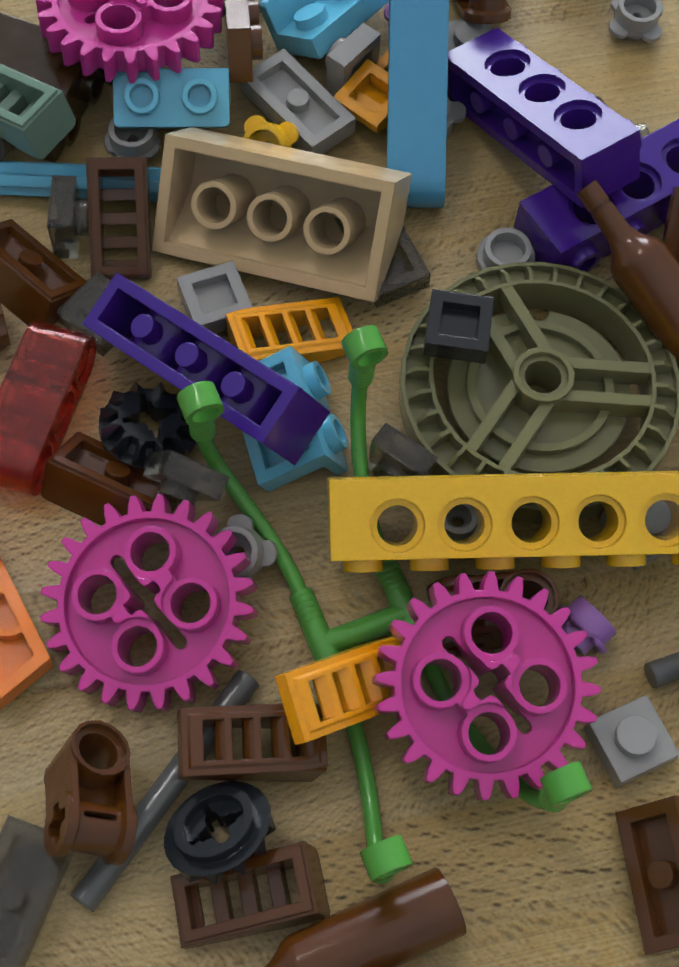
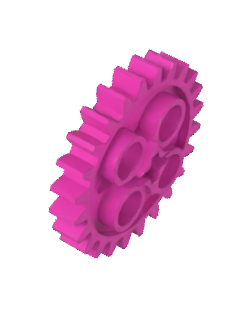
M35 0L42 38L48 39L50 52H62L65 66L81 61L84 76H89L98 68L104 69L106 82H111L118 72H126L130 84L136 82L139 72L147 71L149 76L154 81L160 79L159 68L164 66L179 74L182 72L181 58L198 63L200 61V47L212 49L214 47V34L222 32L223 0Z
M157 494L151 511H147L143 502L134 495L130 496L128 514L123 516L112 505L107 503L104 505L106 521L104 525L98 527L85 517L80 520L87 536L82 543L67 537L62 539V544L72 555L68 563L61 561H49L48 567L62 578L60 585L43 587L40 592L57 602V608L42 614L40 621L49 626L60 627L61 630L46 642L47 648L55 652L70 651L59 666L61 672L73 675L85 669L78 684V689L91 694L104 683L101 696L102 703L115 707L126 692L128 709L141 713L148 695H151L156 709L166 712L170 709L171 692L176 691L185 702L189 704L195 703L196 692L193 683L200 680L216 690L220 685L213 668L218 663L236 669L239 665L235 658L227 651L231 643L250 645L252 641L249 636L237 628L239 620H250L258 617L256 609L241 602V597L258 590L256 582L250 578L237 577V574L246 569L251 564V561L244 552L227 555L238 539L230 530L213 536L219 520L209 511L194 523L196 508L188 500L184 499L174 514H172L170 501L164 495ZM155 543H168L169 556L166 563L155 571H145L142 559L146 550ZM122 557L137 581L156 594L154 598L155 604L185 637L187 641L185 648L177 649L161 623L143 612L145 608L144 601L114 568L113 562L116 558ZM114 583L117 593L115 603L108 611L102 614H94L91 603L94 593L99 587ZM195 592H207L210 596L208 613L197 622H184L181 609L186 598ZM153 633L157 642L154 657L145 665L135 667L130 659L132 643L143 634Z
M489 571L483 576L479 590H474L466 573H462L455 579L453 596L439 582L434 583L429 588L431 608L416 598L408 602L406 608L414 621L413 625L396 619L389 625L388 629L401 643L399 646L381 645L376 655L393 666L392 671L382 672L372 677V684L391 689V697L376 705L374 709L375 713L395 714L398 721L383 735L385 740H395L405 736L409 741L410 745L400 759L403 765L413 762L420 757L428 761L422 781L426 784L432 783L445 772L449 774V795H460L468 780H472L477 800H489L494 781H497L506 799L516 798L519 795V776H522L533 789H541L543 787L540 778L544 776L541 765L544 764L554 771L568 765L559 750L561 747L575 751L585 748V741L573 728L575 724L583 725L596 722L597 716L582 707L581 700L601 693V687L582 681L581 672L592 668L598 662L595 657H577L574 648L588 636L585 630L566 634L561 628L571 612L568 607L562 608L551 615L543 610L549 593L545 588L527 600L522 597V577L517 576L509 583L505 591H499L495 572ZM475 620H488L498 627L502 635V645L498 653L489 654L476 647L471 635L472 625ZM444 638H450L454 641L458 651L468 663V668L461 660L446 651L442 645ZM426 665L442 666L451 675L453 691L447 701L433 700L421 688L420 676ZM525 670L538 672L548 683V698L541 707L531 705L520 692V678ZM491 671L498 679L492 688L497 698L490 695L480 700L473 692V689L479 683L478 677L474 672L482 676ZM503 702L510 710L525 719L529 724L528 733H521L516 728V724L504 708ZM476 716L489 718L499 729V745L490 755L477 751L469 740L468 731L470 723Z

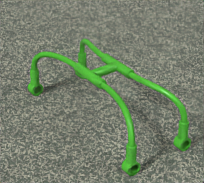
M374 325L362 326L351 331L341 342L350 362L348 379L352 385L350 436L354 477H370L366 445L367 388L373 382L375 365L386 358L389 353L378 327ZM211 381L196 382L185 387L177 394L176 399L187 425H189L190 436L197 442L206 463L241 512L252 518L254 530L264 540H270L276 544L278 549L276 563L291 590L292 595L289 600L297 615L314 661L392 634L388 627L394 619L411 625L414 624L406 608V605L414 596L403 575L398 560H383V571L376 572V575L390 607L329 629L313 589L306 587L298 568L284 544L227 466L213 441L216 433L215 419L224 412L225 408L214 383ZM378 521V522H377L378 533H379L380 537L384 539L383 534H382V530H381V527H380V524H379V521ZM434 664L426 665L422 672L425 673L439 701H447L452 694V689L447 683L440 666ZM362 722L346 727L358 777L367 848L359 853L371 882L385 884L391 881L395 874L406 870L414 864L402 835L392 836L383 840L374 770ZM471 722L468 731L471 744L480 753L492 754L495 750L482 736L473 722ZM577 761L541 777L542 790L533 789L519 776L518 797L535 808L555 813L560 812L571 801L590 793L593 788L581 762Z

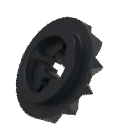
M136 381L127 392L113 391L109 403L105 407L100 408L98 426L100 439L108 452L119 461L142 469L165 468L186 458L195 447L196 441L190 436L189 425H187L177 402L178 393L171 394L166 392L162 382L154 389L142 388ZM141 412L150 414L154 421H160L158 438H155L153 431L149 430L145 423H139Z
M224 781L209 785L187 798L172 815L164 835L165 854L173 868L180 871L190 883L204 877L217 886L224 873L230 870L245 875V861L251 856L265 855V837L276 830L271 815V806L265 795L249 783ZM216 820L221 827H226L230 835L228 840L219 844L214 838L213 832L215 830L211 824Z

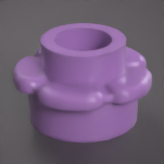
M578 596L568 606L571 612L561 628L566 634L575 631H586L588 636L574 648L582 656H585L591 649L597 653L605 654L608 651L605 644L617 631L591 603ZM560 605L557 608V611L565 607Z

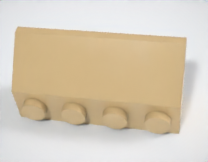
M195 127L166 133L152 251L215 266L234 261L237 270L375 302L379 297L402 233L412 173Z

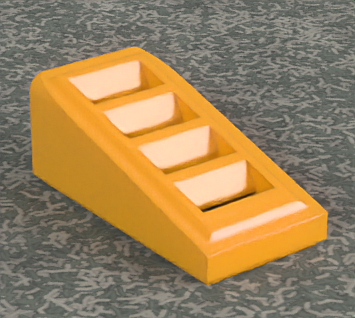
M340 297L251 307L225 314L226 335L229 343L258 361L289 346L310 362L315 360L321 363L342 357L346 353L341 342L348 333L353 331ZM330 318L337 337L326 339L319 321ZM307 324L313 340L303 342L298 326ZM285 330L290 344L280 345L276 333ZM264 337L267 347L256 348L254 339Z
M392 636L360 644L275 676L295 745L307 743L380 715V713H375L374 707L391 697V689L372 684V677L382 672L392 671L393 665L384 661L376 654L381 645L399 646L400 641L396 637ZM310 680H312L314 685V689L323 716L322 718H319L312 691L309 685Z

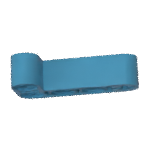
M389 0L387 168L412 173L406 208H444L449 0Z

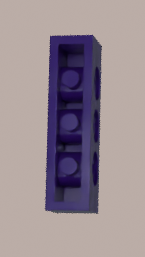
M495 28L448 51V99L452 102H461L466 108V117L582 209L585 207L576 194L594 180H597L605 193L609 195L639 179L640 149L642 146L640 129L632 121L622 117L598 100L594 94L587 92L563 75L559 69L552 67L532 53L524 44L518 43L499 28Z
M679 119L641 138L639 179L608 195L609 200L612 201L629 225L644 234L663 224L665 225L672 189L674 186L679 187ZM553 185L519 202L513 228L524 233L530 240L535 252V262L565 265L589 272L597 265L601 258L611 253L609 243L592 218V214L586 208L582 209Z
M117 272L82 323V325L179 390L200 381L213 382L225 408L220 417L294 466L330 414L328 409L302 388Z

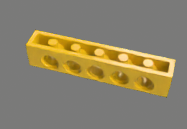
M679 471L327 477L330 561H343L344 572L383 571V560H409V570L444 571L449 570V559L475 558L476 569L505 570L515 568V557H541V567L577 568L581 567L580 556L606 555L607 566L639 567L646 565V554H671V564L679 565ZM662 500L670 509V524L664 532L652 536L646 528L645 516L652 504ZM598 501L606 511L607 520L605 527L599 534L593 537H585L579 528V515L586 505ZM534 503L541 511L542 525L539 531L532 537L520 539L512 529L513 514L521 505ZM469 504L475 510L478 518L474 533L463 540L450 539L444 525L448 512L457 505ZM400 505L406 507L413 518L410 533L399 541H387L381 538L377 529V522L381 513L391 506Z

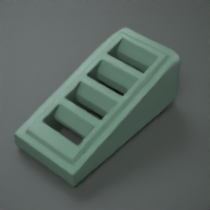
M0 63V137L21 151L42 160L74 128L76 124L75 116L62 90Z

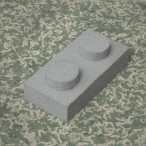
M285 49L280 50L252 68L253 82H241V91L274 124L290 121L297 127L299 139L294 144L300 150L324 154L355 133L356 118Z

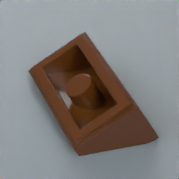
M12 219L0 222V301L34 332L38 334L43 333L88 296L92 286Z
M77 432L46 460L41 496L102 526L106 523L104 516L105 504L109 503L122 516L127 515L130 496L134 495L143 502L147 511H151L157 494H162L170 501L173 512L186 489L187 481L162 469H142L127 465L112 456L101 441Z

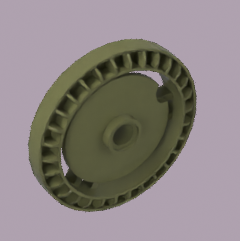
M513 262L480 270L461 278L444 290L494 297L493 313L505 312L492 318L489 350L485 364L452 359L449 367L446 385L448 407L457 429L467 443L458 436L447 421L438 402L434 384V366L438 357L423 355L429 305L419 316L408 336L403 353L398 399L403 425L411 444L433 475L571 473L587 467L607 453L618 440L628 417H641L638 435L624 451L612 460L586 472L655 471L659 467L678 427L679 369L675 356L668 349L662 348L663 343L654 337L645 321L639 316L620 288L597 275L570 266L546 262ZM536 308L548 310L549 312L547 318L541 321L534 320L528 309ZM603 336L615 345L627 361H621L617 352ZM630 384L638 385L640 395L631 394ZM528 385H541L547 388L549 393H538ZM598 501L592 502L582 509L579 519L598 515L605 509ZM526 503L514 512L512 519L542 523V514L536 504Z

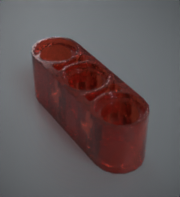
M33 320L28 325L0 387V487L33 497L41 492L46 460L61 447L90 377L97 348L94 336Z

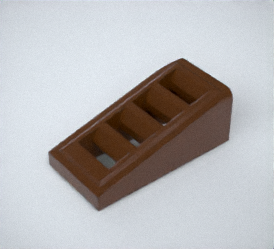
M86 158L91 279L113 278L116 272L125 278H151L149 158ZM103 177H135V188L103 189ZM135 200L136 212L103 213V201ZM136 224L137 236H104V225ZM137 248L138 260H104V249Z
M282 703L180 708L177 711L179 780L312 782L327 770L326 735L307 743L295 745L296 757H292L290 727ZM315 704L319 718H322L320 705ZM203 727H214L215 760L204 761ZM232 728H242L243 759H233ZM261 729L271 730L272 758H262Z
M305 841L267 850L265 855L251 856L245 861V875L230 870L224 873L217 886L204 877L190 883L182 873L170 876L181 948L183 949L299 926L330 916L319 854L314 846ZM294 869L300 897V902L292 904L285 870ZM267 874L273 909L263 911L257 876ZM238 880L244 913V916L234 918L228 882ZM210 886L217 923L205 926L199 888Z

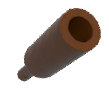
M594 180L576 195L587 211L592 214V218L609 243L613 279L639 316L645 321L654 337L663 343L662 348L668 349L675 356L679 369V264L660 239L641 233L630 226L612 201L609 200L608 195L598 181Z
M434 867L288 935L280 942L275 954L265 967H399L464 936L467 933L466 924L446 878L437 867Z

